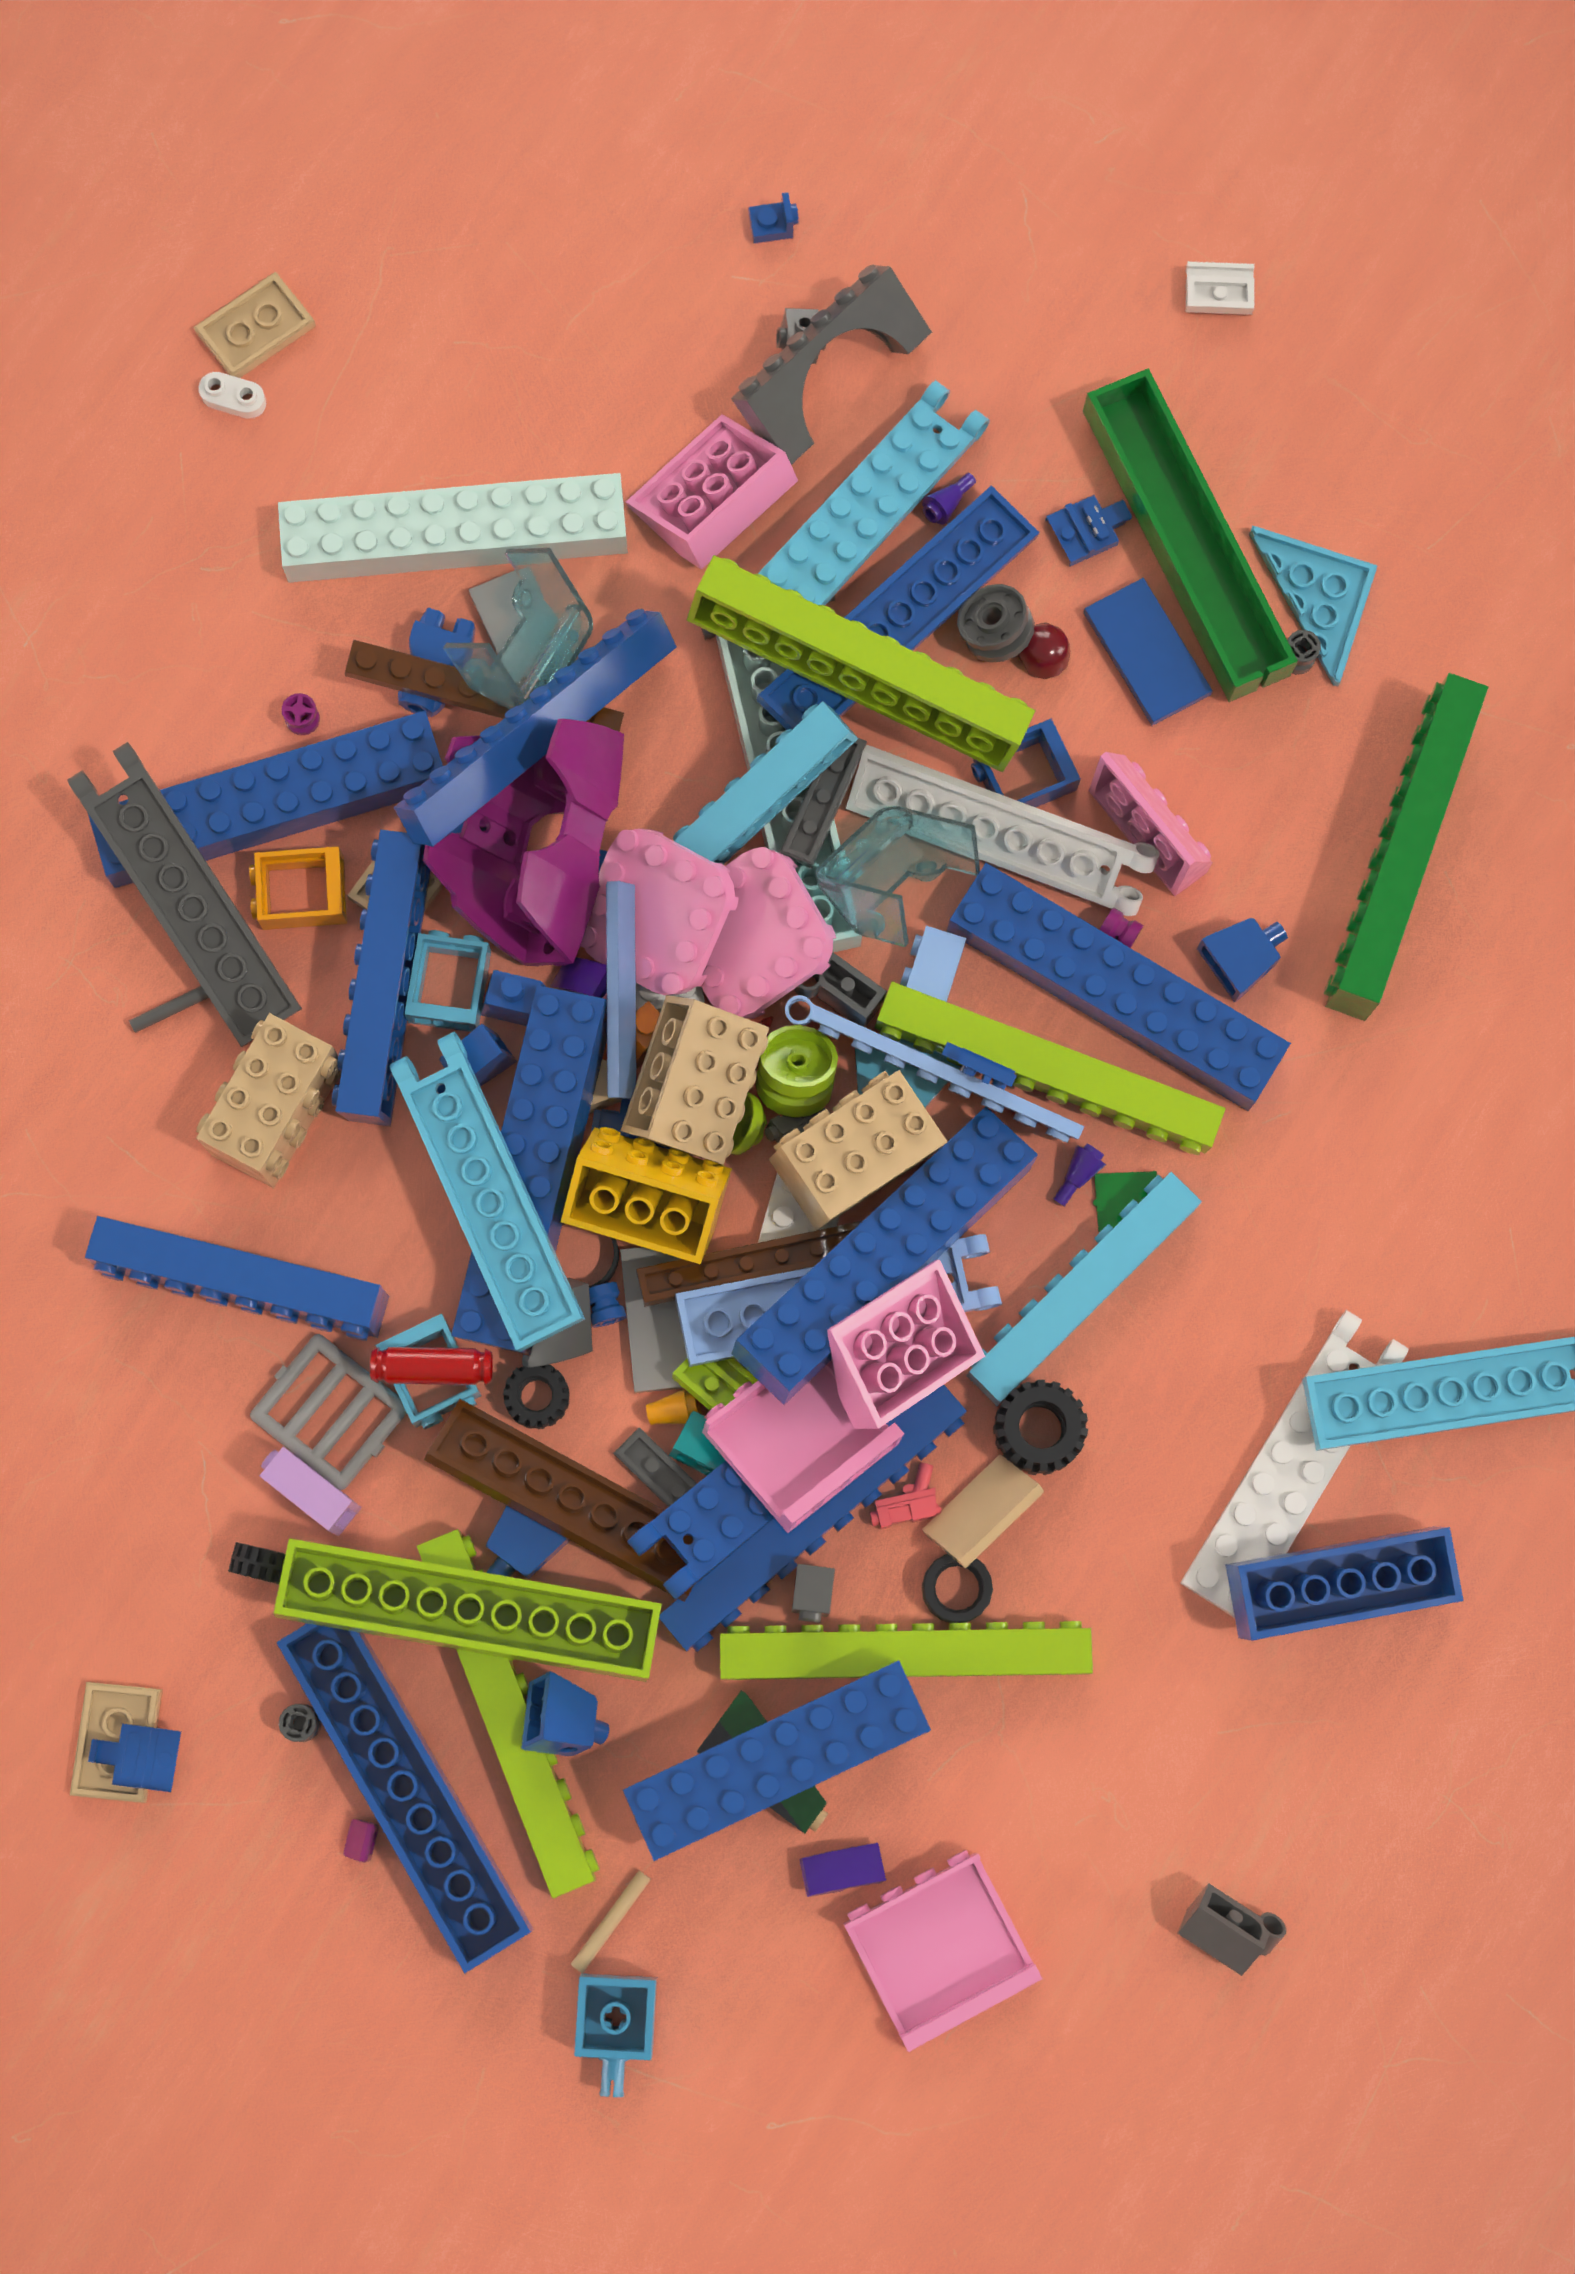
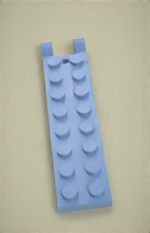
M794 996L786 1003L785 1014L794 1025L804 1026L811 1021L820 1024L818 1031L837 1040L840 1034L853 1039L852 1047L871 1054L872 1050L876 1049L886 1054L883 1061L901 1069H904L906 1063L918 1068L917 1076L934 1084L937 1083L939 1078L951 1083L948 1090L965 1098H969L971 1093L983 1098L981 1105L999 1113H1002L1004 1108L1015 1112L1014 1120L1035 1128L1038 1122L1048 1127L1045 1134L1067 1143L1070 1137L1079 1140L1084 1129L1083 1125L992 1084L988 1085L982 1082L981 1079L969 1076L961 1070L816 1006L805 996ZM798 1001H803L810 1006L809 1016L801 1021L793 1019L790 1015L791 1006Z
M986 1234L958 1239L937 1259H940L946 1274L953 1276L954 1281L951 1284L964 1312L982 1311L1002 1305L998 1286L974 1291L968 1290L962 1259L980 1257L990 1253ZM813 1267L676 1293L675 1301L689 1367L735 1358L732 1355V1350L736 1339Z

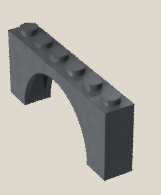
M870 265L864 268L858 275L859 279L851 287H846L838 292L834 297L835 302L827 309L817 312L811 318V324L805 330L791 336L786 343L787 346L779 354L769 357L763 363V369L759 373L744 380L738 387L739 391L731 398L754 433L785 451L791 465L814 444L804 420L803 389L812 362L828 342L847 331L864 329L880 338L891 352L910 354L932 333L890 266Z

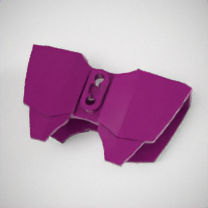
M558 719L545 756L466 819L461 833H449L435 846L425 845L423 861L450 892L452 907L485 938L524 966L538 967L572 964L587 928L600 888L599 851L605 824L611 812L618 807L624 734L608 727L579 720ZM480 735L452 737L444 758L446 762L452 761L458 750L472 745L480 738ZM548 814H564L560 833L554 843L539 850L526 851L531 828L536 822ZM480 827H487L486 831H481Z

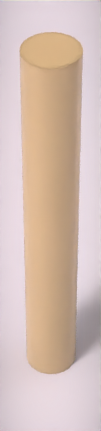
M640 1870L637 1872L572 1961L571 1965L579 1972L583 1973L651 1880Z

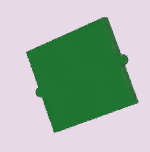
M1157 1171L1100 1173L1094 1175L1096 1199L1093 1201V1206L1097 1209L1098 1232H1101L1108 1224L1114 1228L1123 1219L1119 1213L1133 1199L1139 1204L1148 1195L1144 1188L1157 1176Z

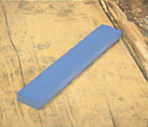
M609 881L606 884L608 1098L631 1099L636 1086L635 885L621 881Z

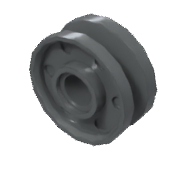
M995 584L978 589L961 606L958 612L957 626L969 651L978 659L992 663L1004 662L1022 652L1028 646L1034 634L1035 621L1021 593L1014 587Z

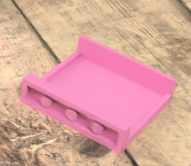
M832 1361L818 1372L785 1405L761 1382L757 1381L754 1384L750 1381L746 1382L733 1394L734 1400L726 1406L719 1403L706 1414L705 1418L707 1421L702 1431L705 1437L787 1533L791 1532L899 1445L904 1435V1432L896 1423H893L890 1427L884 1424L879 1429H854L838 1395Z
M967 1850L956 1854L947 1860L949 1867L936 1873L934 1868H931L914 1877L916 1885L905 1891L902 1890L901 1886L889 1890L880 1896L883 1900L881 1904L870 1909L866 1903L849 1912L847 1915L850 1920L843 1923L908 2052L1043 1979L1036 1965L1032 1962L989 1879L978 1853H973L969 1856Z

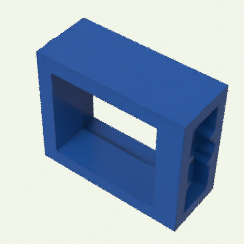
M1052 718L1029 727L1021 745L1016 751L1019 752L1039 743L1058 781L1057 784L1017 800L1033 807L1041 806L1076 791L1081 780ZM974 759L971 769L978 783L983 782L987 790L1003 795L990 766Z

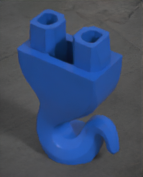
M427 608L421 620L414 621L409 637L410 654L463 669L470 662L475 651L473 641L476 628L474 622L457 618L451 632L442 629L446 619L445 615L438 610ZM398 692L399 705L414 714L426 710L427 717H434L446 704L406 692Z

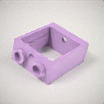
M282 1447L279 1452L273 1450L261 1465L264 1470L259 1476L321 1526L337 1536H340L362 1508L285 1447Z

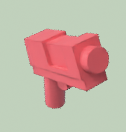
M919 1463L915 1483L903 1486V1495L876 1500L874 1502L876 1511L870 1512L872 1526L879 1525L880 1530L891 1528L894 1524L932 1519L936 1517V1514H940L941 1508L936 1503L935 1488L928 1489L934 1466Z

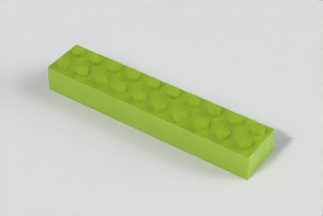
M713 555L696 589L686 619L690 623L1002 773L1021 745L1036 711L1018 698H1009L997 692L994 687L987 683L976 682L964 676L960 670L954 667H945L933 661L923 652H914L900 645L892 637L881 636L870 631L863 623L841 617L830 607L812 603L804 599L797 591L785 590L773 584L767 577L761 574H752L727 558L721 559Z
M289 1538L273 1614L275 1618L646 1682L650 1675L662 1604Z

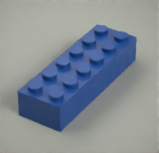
M1433 1526L1225 1564L1238 1638L1251 1641L1464 1601L1450 1527Z

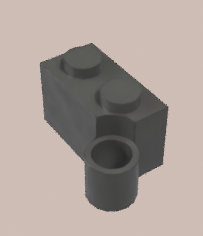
M832 952L828 962L830 966L822 975L815 974L812 976L817 981V984L812 987L800 984L794 991L797 995L805 996L808 999L818 994L820 1000L842 1016L858 1025L866 1027L883 1005L887 991Z
M1208 1883L1188 1907L1177 1934L1242 1976L1259 1955L1270 1954L1286 1935V1926L1277 1915L1266 1912L1258 1916Z

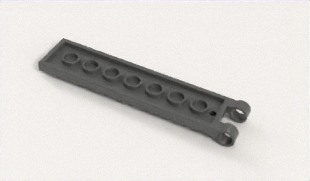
M126 742L113 750L118 762L129 776L123 782L99 796L96 788L83 770L67 779V781L240 1046L243 1047L253 1041L251 1035L255 1026L260 1020L265 1021L269 1013L282 1020H286L300 1011L302 1007L155 784L130 743ZM121 795L128 797L127 804L121 805L118 799Z

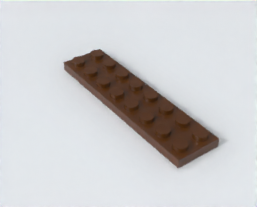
M459 1399L424 1458V1461L668 1594L670 1593L663 1584L686 1566L685 1562L664 1537L641 1556H638L627 1542L642 1527L660 1515L664 1509L462 1399ZM685 1535L683 1541L685 1544L690 1545L693 1543V1538L690 1535ZM693 1586L677 1599L685 1602Z

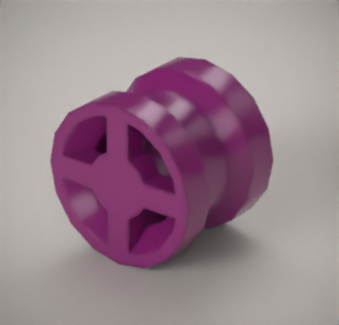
M296 693L287 697L283 702L281 708L282 716L290 731L298 735H308L315 731L320 722V714L311 697L306 694ZM305 714H308V715H309V716H306V717H305L304 719H302V721H301V717L305 716Z

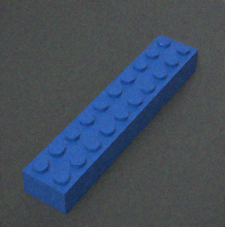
M425 710L164 788L160 791L207 861L399 803L404 799L403 796L407 791L421 786L430 778V773L443 766ZM124 800L119 803L121 805L127 804L128 800ZM88 814L106 877L114 888L134 883Z
M988 863L984 864L949 920L947 932L965 937V943L1248 1112L1259 1098L1291 1044Z
M537 985L501 1134L556 1253L563 1224L561 1223V1218L577 1156L580 1153L607 1042V1000ZM471 1252L451 1336L469 1342L530 1355L533 1346L521 1352L516 1351L473 1252Z
M987 1107L983 1108L735 1341L732 1355L785 1405L832 1360L827 1333L829 1328L931 1262L937 1260L1030 1171L1038 1154Z
M307 1623L277 1641L276 1643L464 1974L534 1930L364 1633Z

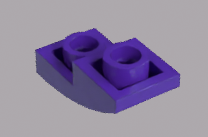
M575 957L572 964L561 966L550 987L602 998L607 994V965Z
M878 1843L826 1852L799 1859L807 1897L841 1892L848 1888L878 1884L886 1881Z

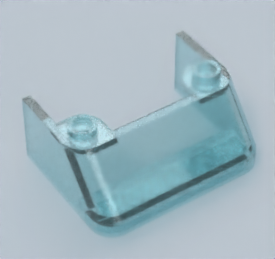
M551 548L507 549L504 553L520 578L512 594V604L520 617V621L498 655L490 643H446L443 647L470 689L508 709L523 704L530 698L529 695L533 690L545 686L554 679V674L558 670L574 663L593 630L591 613Z
M900 806L882 808L817 867L815 871L817 885L855 933L905 947L909 942L903 898L901 895L892 892L908 877L928 882L936 879L947 868L977 876L980 872L975 825Z

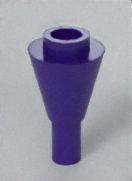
M966 473L955 484L925 496L922 499L925 517L932 523L946 524L962 499L963 494L976 484L975 477L971 473Z
M1086 1143L1084 1148L1077 1145L1065 1176V1182L1053 1199L1065 1207L1077 1188L1080 1189L1106 1166L1101 1161L1104 1154Z

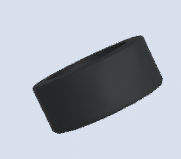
M945 1554L935 1560L925 1572L922 1583L923 1600L929 1611L940 1620L949 1623H966L981 1615L989 1605L993 1592L992 1578L986 1566L976 1558L967 1569L975 1575L978 1581L979 1592L977 1599L966 1609L953 1610L947 1608L936 1595L935 1586L937 1578L942 1571L949 1567L963 1566L949 1554Z

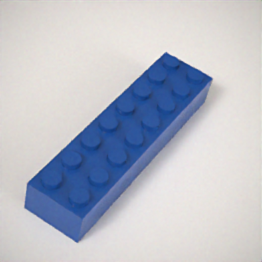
M380 829L379 840L374 839L372 843L371 860L375 861L373 874H368L365 892L369 896L368 909H363L360 917V929L364 930L362 944H357L354 955V963L358 965L357 978L352 979L349 986V1000H353L351 1014H346L343 1024V1034L347 1035L345 1049H341L338 1056L337 1067L339 1071H342L340 1085L335 1084L332 1093V1105L336 1106L335 1111L348 1121L390 1127L397 1089V1082L391 1072L390 1064L402 1057L407 1019L404 1014L418 933H421L431 872L423 861L425 845L413 843L408 833Z
M101 1216L96 1218L85 1259L94 1265L93 1270L101 1272L103 1277L123 1281L124 1276H128L129 1279L137 1281L136 1284L142 1287L157 1290L160 1284L164 1285L165 1288L171 1289V1293L186 1298H192L193 1294L197 1293L199 1296L207 1298V1302L227 1307L230 1301L240 1306L242 1311L262 1315L263 1310H266L276 1315V1319L297 1324L299 1318L310 1323L312 1328L325 1332H332L333 1327H336L346 1332V1336L362 1341H367L368 1336L378 1338L389 1295L379 1284Z
M898 1660L624 1789L623 1792L653 1860L656 1861L931 1731V1728Z

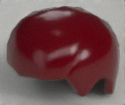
M1046 622L1034 626V634L1028 646L1018 654L1019 659L1026 667L1027 673L1032 677L1048 679L1060 675L1067 668L1070 658V645L1067 636L1061 628Z

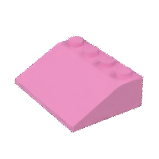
M722 414L626 501V504L681 557L698 568L703 569L711 561L713 555L717 556L789 490L798 479L785 451Z
M1105 752L1099 759L1089 792L1132 844L1138 842L1147 843L1159 851L1160 855L1154 872L1174 896L1178 895L1208 872L1212 864L1210 852L1203 843H1196L1188 833L1189 827L1179 815L1174 816L1167 807L1168 803L1164 795L1155 788L1153 790L1145 780L1146 775L1136 762L1131 763L1125 755Z
M940 1259L931 1262L827 1330L838 1395L854 1429H879L985 1357Z

